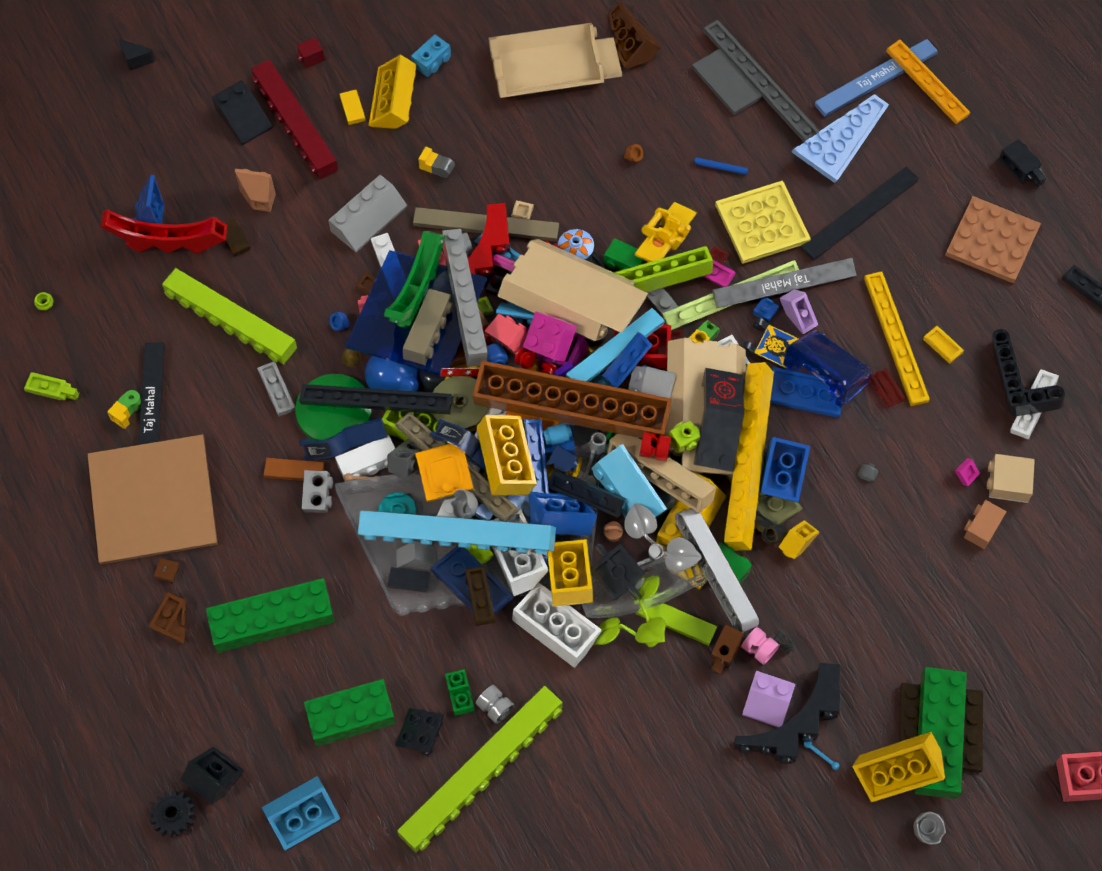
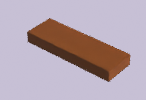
M266 458L264 478L304 481V470L324 471V462ZM317 478L314 482L322 483V478Z

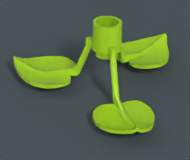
M658 575L645 578L643 585L638 589L642 595L638 599L647 623L642 624L638 631L635 632L627 626L619 624L620 620L618 618L607 619L598 626L601 629V633L593 645H604L613 641L618 636L620 629L633 634L637 642L645 643L648 647L665 642V620L662 617L650 619L643 604L644 599H650L656 593L660 581Z

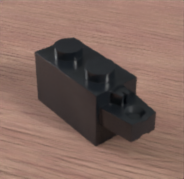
M1018 139L1002 149L999 160L1021 184L1031 180L1039 187L1045 183L1046 177L1042 173V163L1037 156L1033 155L1027 145Z

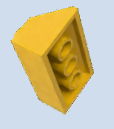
M401 54L378 67L369 126L397 129L405 125L409 120L416 64Z
M692 471L716 487L714 501L700 512L709 528L726 495L710 479ZM678 499L676 500L675 506L672 507L657 534L656 544L667 547L671 540L678 537L684 538L676 524L675 515L678 512L689 509V506Z
M932 732L861 754L852 766L871 802L945 779L941 749Z

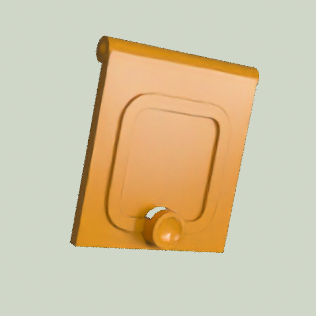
M449 443L415 453L427 502L455 495L454 492L459 489L466 491L474 489L466 455L456 446Z

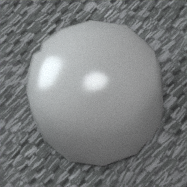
M463 489L456 490L454 492L456 498L451 502L454 517L471 519L478 509L476 496Z
M931 811L919 814L913 824L915 836L919 841L928 845L940 843L943 835L946 833L944 820L939 814Z

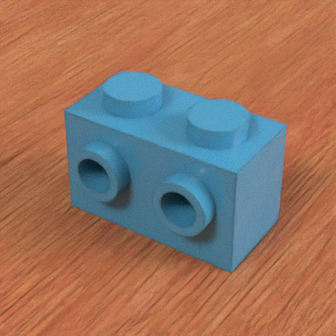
M434 34L411 55V59L416 64V69L426 77H429L444 62L450 59L451 49L448 43Z

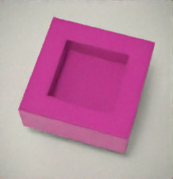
M966 458L955 470L961 483L965 486H969L980 474L973 460Z

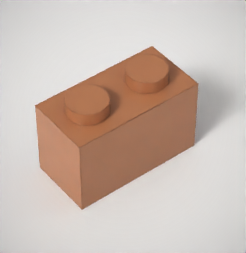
M985 500L982 506L978 504L973 513L976 517L973 521L969 519L964 528L967 531L964 538L985 550L1007 511Z

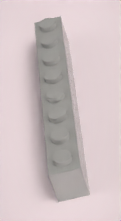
M461 229L442 231V235H445L443 252L467 366H480L481 361L487 362L488 351Z

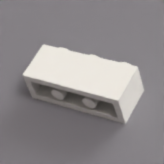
M387 435V438L370 442L335 457L337 466L342 477L346 473H350L352 476H371L381 469L388 468L387 455L395 447L390 436ZM351 479L350 481H345V483H355L359 480Z

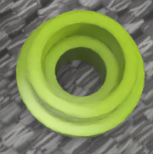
M45 292L37 294L34 300V304L39 310H48L54 302L52 296Z

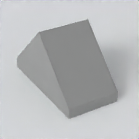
M414 541L413 544L409 543L396 550L397 568L433 566L436 563L435 546L424 545Z

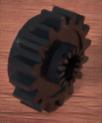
M175 790L172 791V795L164 792V798L157 796L159 802L151 804L154 810L149 811L150 816L153 817L149 821L152 825L155 824L154 830L156 832L160 830V834L163 837L166 833L170 838L173 837V834H177L180 837L181 832L189 831V825H194L192 818H195L196 814L192 810L196 807L194 804H190L191 798H185L183 792L179 796ZM177 811L176 816L168 818L170 812Z

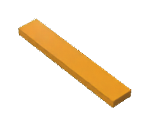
M901 40L887 48L886 52L956 125L970 115L971 112Z

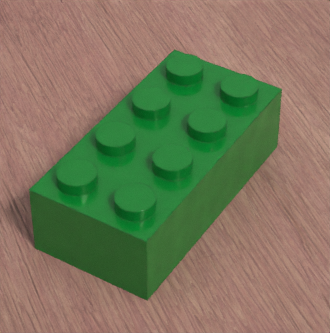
M384 679L304 702L316 747L396 724Z

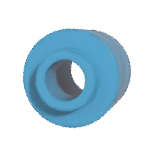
M565 423L546 428L547 430H543L546 446L570 441L569 437L572 436L570 426H566Z

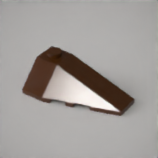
M618 1L608 15L611 28L616 36L614 41L619 49L617 52L618 58L625 68L628 69L651 61L661 47L625 5Z

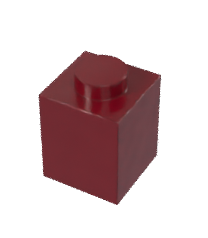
M316 37L297 45L298 52L296 56L300 63L303 62L305 68L325 61L323 49Z

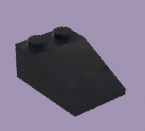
M243 80L212 96L215 110L242 145L273 128Z

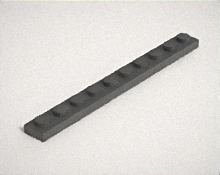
M718 20L704 28V33L728 56L763 95L762 97L803 142L819 132L814 124Z

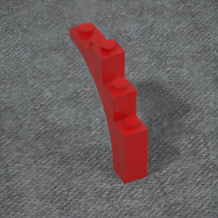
M505 203L487 205V219L483 235L477 247L467 258L475 296H478L476 275L488 276L490 273H494L492 252L502 254L510 251ZM448 273L430 280L428 290L432 289L452 294Z
M107 209L103 211L101 222L102 229L126 240V246L138 252L155 246L167 253L184 247L198 254L225 241L227 224L215 217L190 224H156L134 220Z

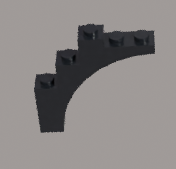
M820 663L817 669L815 688L802 710L787 723L769 732L752 736H735L734 750H739L740 753L759 751L763 755H770L773 752L775 753V761H780L781 764H792V762H795L798 756V738L804 742L816 740L819 734V716H822L823 719H834L840 712V664Z

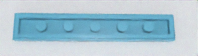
M651 308L626 327L624 332L617 334L570 370L566 377L590 382L614 362L637 332L642 333L647 338L661 327L665 320Z

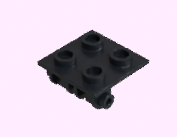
M410 708L395 746L422 751L421 754L429 756L433 752L434 742H437L436 736H439L441 725L444 724L442 721L444 715Z

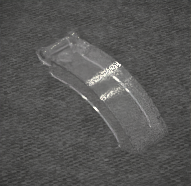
M667 555L641 566L640 568L646 574L644 579L656 575L660 578L656 593L650 599H644L643 601L645 609L665 603L696 586L704 585L706 578L701 573L698 563L691 567L694 575L691 579H689L686 570L674 571L669 569L665 564ZM591 575L593 603L582 604L586 617L606 618L642 611L639 600H633L630 593L623 594L615 601L596 576Z

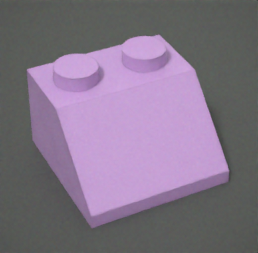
M756 671L742 715L775 727L782 726L795 684Z

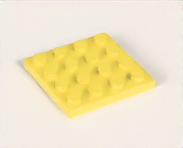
M783 181L731 196L715 203L742 264L792 249L811 241Z

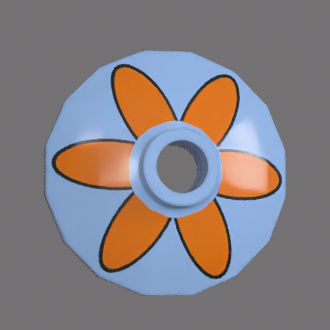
M573 229L562 234L559 238L558 246L560 249L585 260L593 253L594 242L589 233L584 230Z

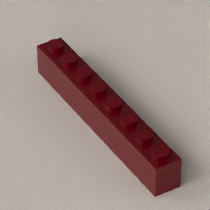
M270 59L251 68L253 84L259 86L261 96L268 100L267 104L270 110L276 112L275 116L279 123H283L287 136L291 135L292 143L296 149H300V155L304 162L308 161L311 173L313 175L316 174L320 180L338 171L337 161Z

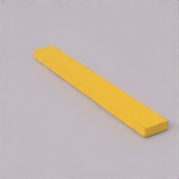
M883 272L865 275L866 286L910 406L928 403L930 398Z

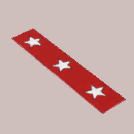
M442 368L440 376H478L480 368Z

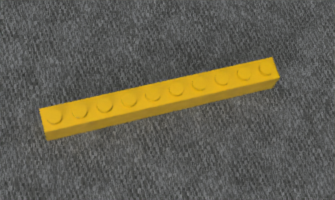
M766 362L750 363L747 365L743 395L744 417L734 463L724 543L732 547L734 551L752 550L774 372Z

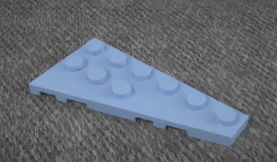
M874 94L855 109L849 111L843 117L819 131L812 138L794 148L792 153L836 183L889 104Z

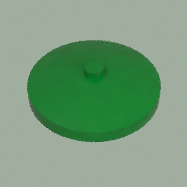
M343 374L323 375L308 383L309 385L365 388L356 379ZM300 394L296 401L295 412L298 424L303 433L314 441L330 438L346 427L370 421L372 409L301 405L299 402Z

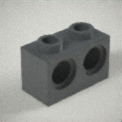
M408 438L387 455L388 472L409 477L419 469L415 453L422 450Z

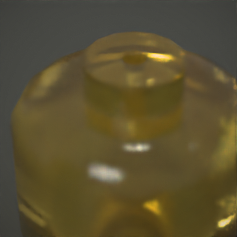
M354 347L344 349L341 357L342 363L348 367L359 364L361 353Z

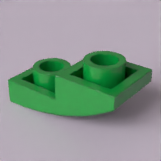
M465 669L445 674L455 716L474 712L475 709Z

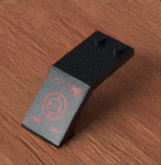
M705 368L701 385L704 387V412L694 465L733 472L744 417L743 375Z

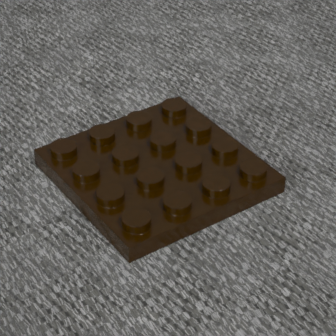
M901 683L899 742L918 736L921 688L919 684ZM966 689L963 771L982 772L983 691Z

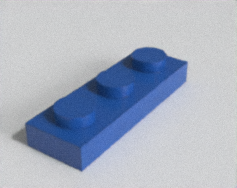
M637 332L602 376L612 387L618 388L652 347V344L642 333Z

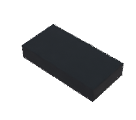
M391 567L387 586L393 589L427 593L430 572Z

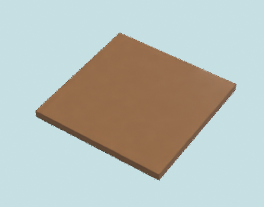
M203 435L88 453L100 565L218 545Z

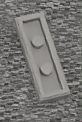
M275 361L258 367V372L278 417L295 411V405Z

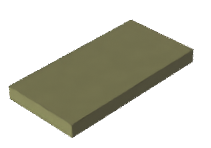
M763 461L756 512L777 525L783 524L801 512L803 508L796 502L760 494ZM726 475L732 483L733 475Z

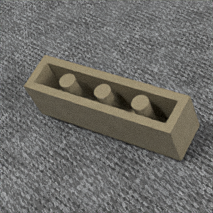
M432 289L428 290L403 346V359L423 365L426 364L428 358L431 359L434 351L433 346L435 343H438L440 338L439 332L441 328L444 329L447 321L446 316L451 313L453 308L450 294Z

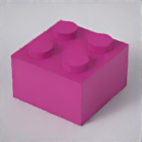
M535 311L523 347L553 360L565 362L577 325L547 313Z

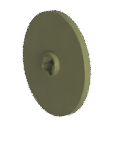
M454 376L442 381L433 393L452 394L450 415L433 413L437 421L442 419L464 429L472 428L480 423L486 415L488 407L475 405L473 402L476 380L467 376ZM463 400V405H456V401L460 402Z

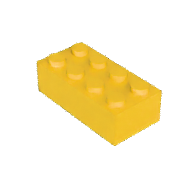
M485 415L478 424L477 431L492 495L528 496L537 482L521 416Z

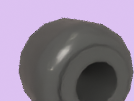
M868 462V464L860 466L857 475L860 479L871 483L876 480L879 471L875 468L874 464Z

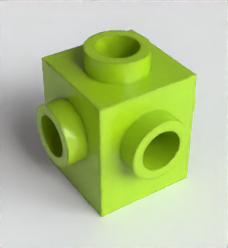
M688 421L675 425L668 436L672 437L671 445L678 454L686 449L687 451L694 449L698 445L700 432L697 426Z

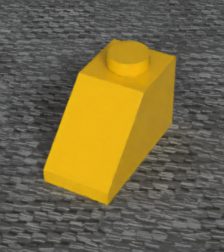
M804 520L790 529L779 548L783 550L787 557L795 559L804 552L819 534V531Z

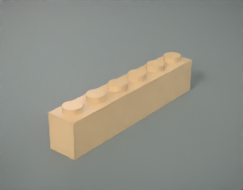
M617 434L610 439L607 454L623 444L648 481L696 512L700 513L714 501L716 487L668 457L667 462L656 460L654 456L650 459L639 457L642 440L638 437Z

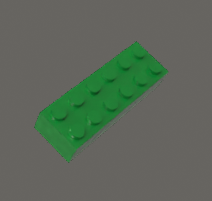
M324 578L206 608L212 640L217 653L335 623Z
M925 667L921 674L918 736L932 732L941 749L945 779L916 788L914 794L957 799L961 794L967 672Z

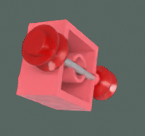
M498 314L490 325L482 327L486 345L493 343L501 345L507 353L515 358L517 365H520L523 369L530 368L535 362L536 352L523 347L528 329L521 323L515 324L516 322L511 317H504Z

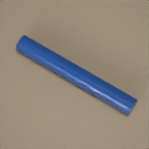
M697 157L694 162L696 165L747 175L748 168Z

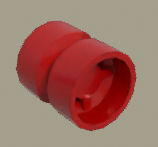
M644 431L639 457L650 459L654 456L656 460L667 462L672 437L664 435L656 437L655 433Z

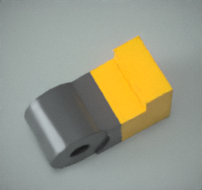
M425 147L418 158L420 169L444 178L449 177L455 167V162L452 159L434 153L428 147Z

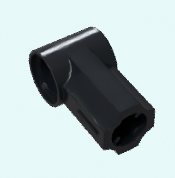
M756 512L754 531L761 535L766 543L782 542L788 534L786 527L782 524L777 525Z

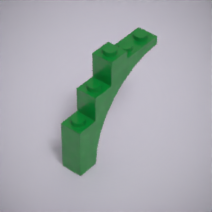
M423 231L418 252L406 283L393 304L385 309L384 316L389 317V321L397 323V326L408 328V326L414 324L419 305L427 295L430 280L435 279L445 235Z

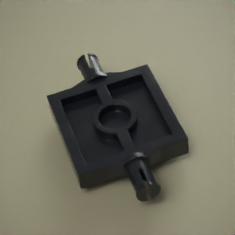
M598 544L594 549L601 558L590 570L615 601L628 592L635 601L641 598L642 595L635 586L646 576L644 571L622 544L608 552L601 544Z

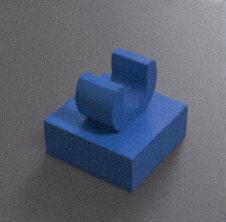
M762 298L753 310V314L769 323L778 311L779 306L769 298Z

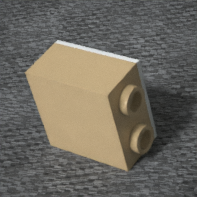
M995 454L993 460H990L988 464V472H990V478L987 481L989 498L1028 503L1033 495L1034 459Z

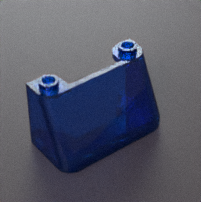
M813 331L790 344L783 361V365L789 370L794 366L798 370L804 367L830 386L829 393L836 395L837 400H835V404L840 408H843L871 379V370L866 364L861 363L819 331Z

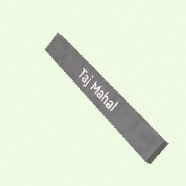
M849 258L712 290L716 308H721L857 275L853 259Z

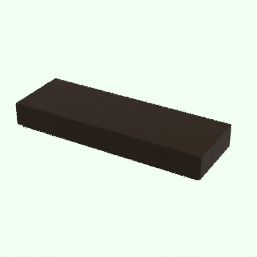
M485 566L465 569L475 625L481 626L496 623Z

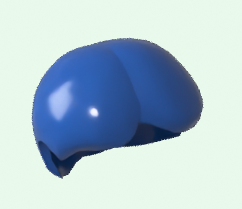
M396 346L383 348L368 360L365 368V380L370 389L416 392L418 390V369L416 363L403 359V348Z

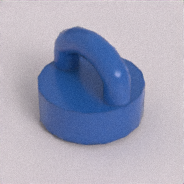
M334 312L330 316V325L334 330H344L350 326L347 316L343 312Z

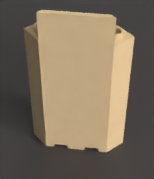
M592 23L489 37L490 54L493 60V69L500 98L603 83L604 79L622 77L614 37L595 40L597 29L593 27Z
M540 239L529 242L527 245L528 251L524 256L520 255L513 265L515 267L511 275L506 274L498 293V297L533 313L535 311L547 313L577 325L576 333L594 341L604 338L608 327L620 333L624 332L648 294L633 287L634 281Z
M690 338L668 341L667 372L675 373L676 376L670 397L672 398L666 436L669 435V432L673 430L675 425L688 421L697 426L700 432L704 412V387L701 385L705 368L742 374L744 395L745 349L734 343H729V346H720L717 341L703 340V343H694ZM670 444L669 452L673 453L674 456H682V466L690 471L733 475V472L694 465L697 446L690 451L686 449L677 454Z

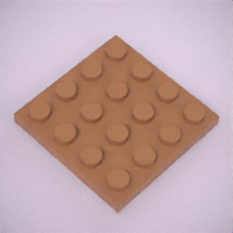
M973 196L945 256L1014 284L1041 223Z

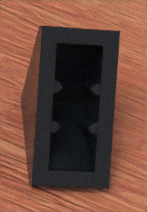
M120 39L119 43L130 71L155 61L152 49Z

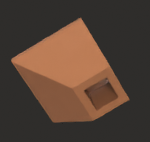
M235 169L240 192L252 209L271 212L276 195L271 174L253 172L248 169Z

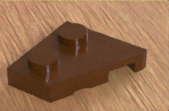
M167 592L148 628L184 645L186 600Z

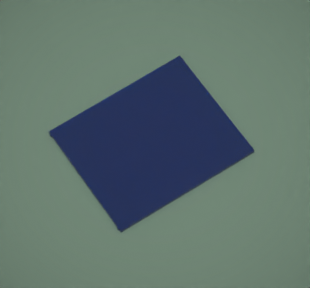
M389 250L345 348L440 375L442 368H450L462 340L447 266L438 264L435 279L430 280L428 290L432 289L450 294L453 308L451 313L446 316L447 321L444 329L441 328L439 332L440 338L438 343H435L433 346L434 351L431 359L428 358L425 365L403 359V346L412 326H408V328L397 326V323L389 321V317L384 316L385 309L393 304L403 289L416 257ZM471 273L478 303L487 282V277ZM423 302L420 303V305H419L418 313H419V310H420V308H421Z

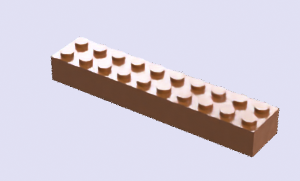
M481 361L473 392V402L475 405L643 438L644 431L655 433L656 437L660 435L665 436L672 404V398Z

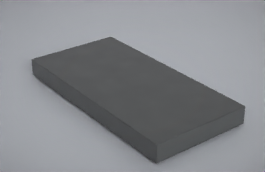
M721 49L716 50L692 65V69L733 115L738 114L762 99L763 95Z

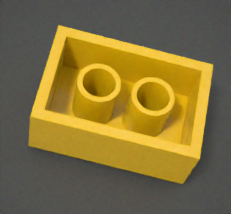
M587 540L555 542L554 552H547L553 606L593 603Z

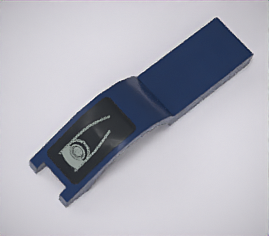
M377 418L346 427L335 436L324 440L314 441L310 438L301 440L299 445L304 448L306 453L304 454L305 459H327L340 455L352 447L387 438L388 434L382 418Z
M439 419L437 422L439 424L435 432L432 431L429 436L437 441L448 442L456 446L467 455L470 462L486 471L480 441L468 430Z

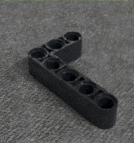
M1005 329L995 330L992 334V350L1009 413L1013 416H1022L1062 408L1065 390L1061 386L1053 385L1024 390L1010 334Z

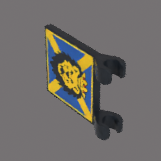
M757 317L753 328L764 331L757 347L749 341H744L742 348L746 350V354L754 355L779 368L788 369L802 339Z

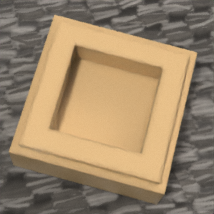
M516 200L511 218L530 220L534 205Z

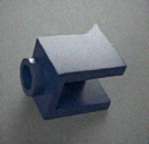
M556 445L546 465L554 463L553 466L563 472H574L579 462L576 461L577 456Z

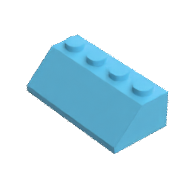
M623 444L603 457L591 468L594 476L600 480L605 490L626 498L621 511L625 518L634 504L647 507L654 514L655 518L659 517L667 509Z

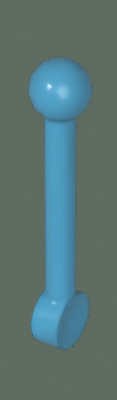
M812 742L803 743L805 748H810L816 754L822 757L825 761L831 764L834 770L839 769V763L833 762L830 758H828L821 751L815 748L812 745Z

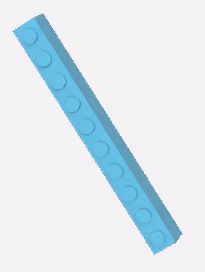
M360 511L358 534L363 535L366 540H376V537H383V541L395 542L396 538L402 539V543L413 544L414 540H420V544L432 545V542H439V546L451 547V543H456L461 548H470V545H478L477 549L489 550V547L492 546L497 547L496 550L509 551V548H516V552L528 553L529 549L535 550V554L547 555L548 551L554 552L556 527L550 525Z

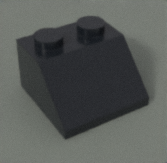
M212 747L188 762L181 781L203 797L204 800L213 804L226 795L244 773V770L216 748Z

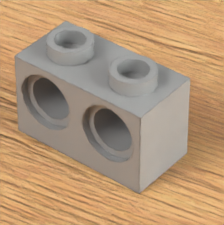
M304 470L302 510L304 512L328 513V508H331L332 497L329 496V489L333 487V477H330L328 471ZM317 478H322L323 484L318 487L314 486V481ZM316 497H321V504L314 506L313 500Z

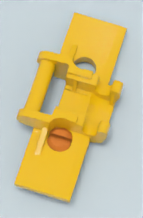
M676 202L668 210L657 208L652 219L641 229L642 233L648 237L636 251L635 256L652 262L663 259L671 250H677L690 232L691 226L689 224L697 213ZM661 219L660 225L664 227H659L658 229L654 228L658 221Z

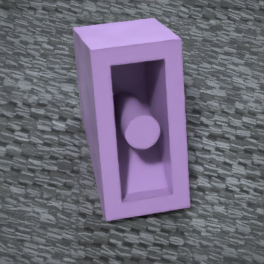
M794 289L780 298L786 315L802 334L818 325L805 292Z

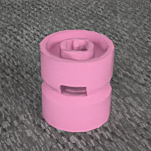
M756 627L747 636L741 647L749 654L754 653L755 659L764 665L775 654L780 644L772 638H766V633Z

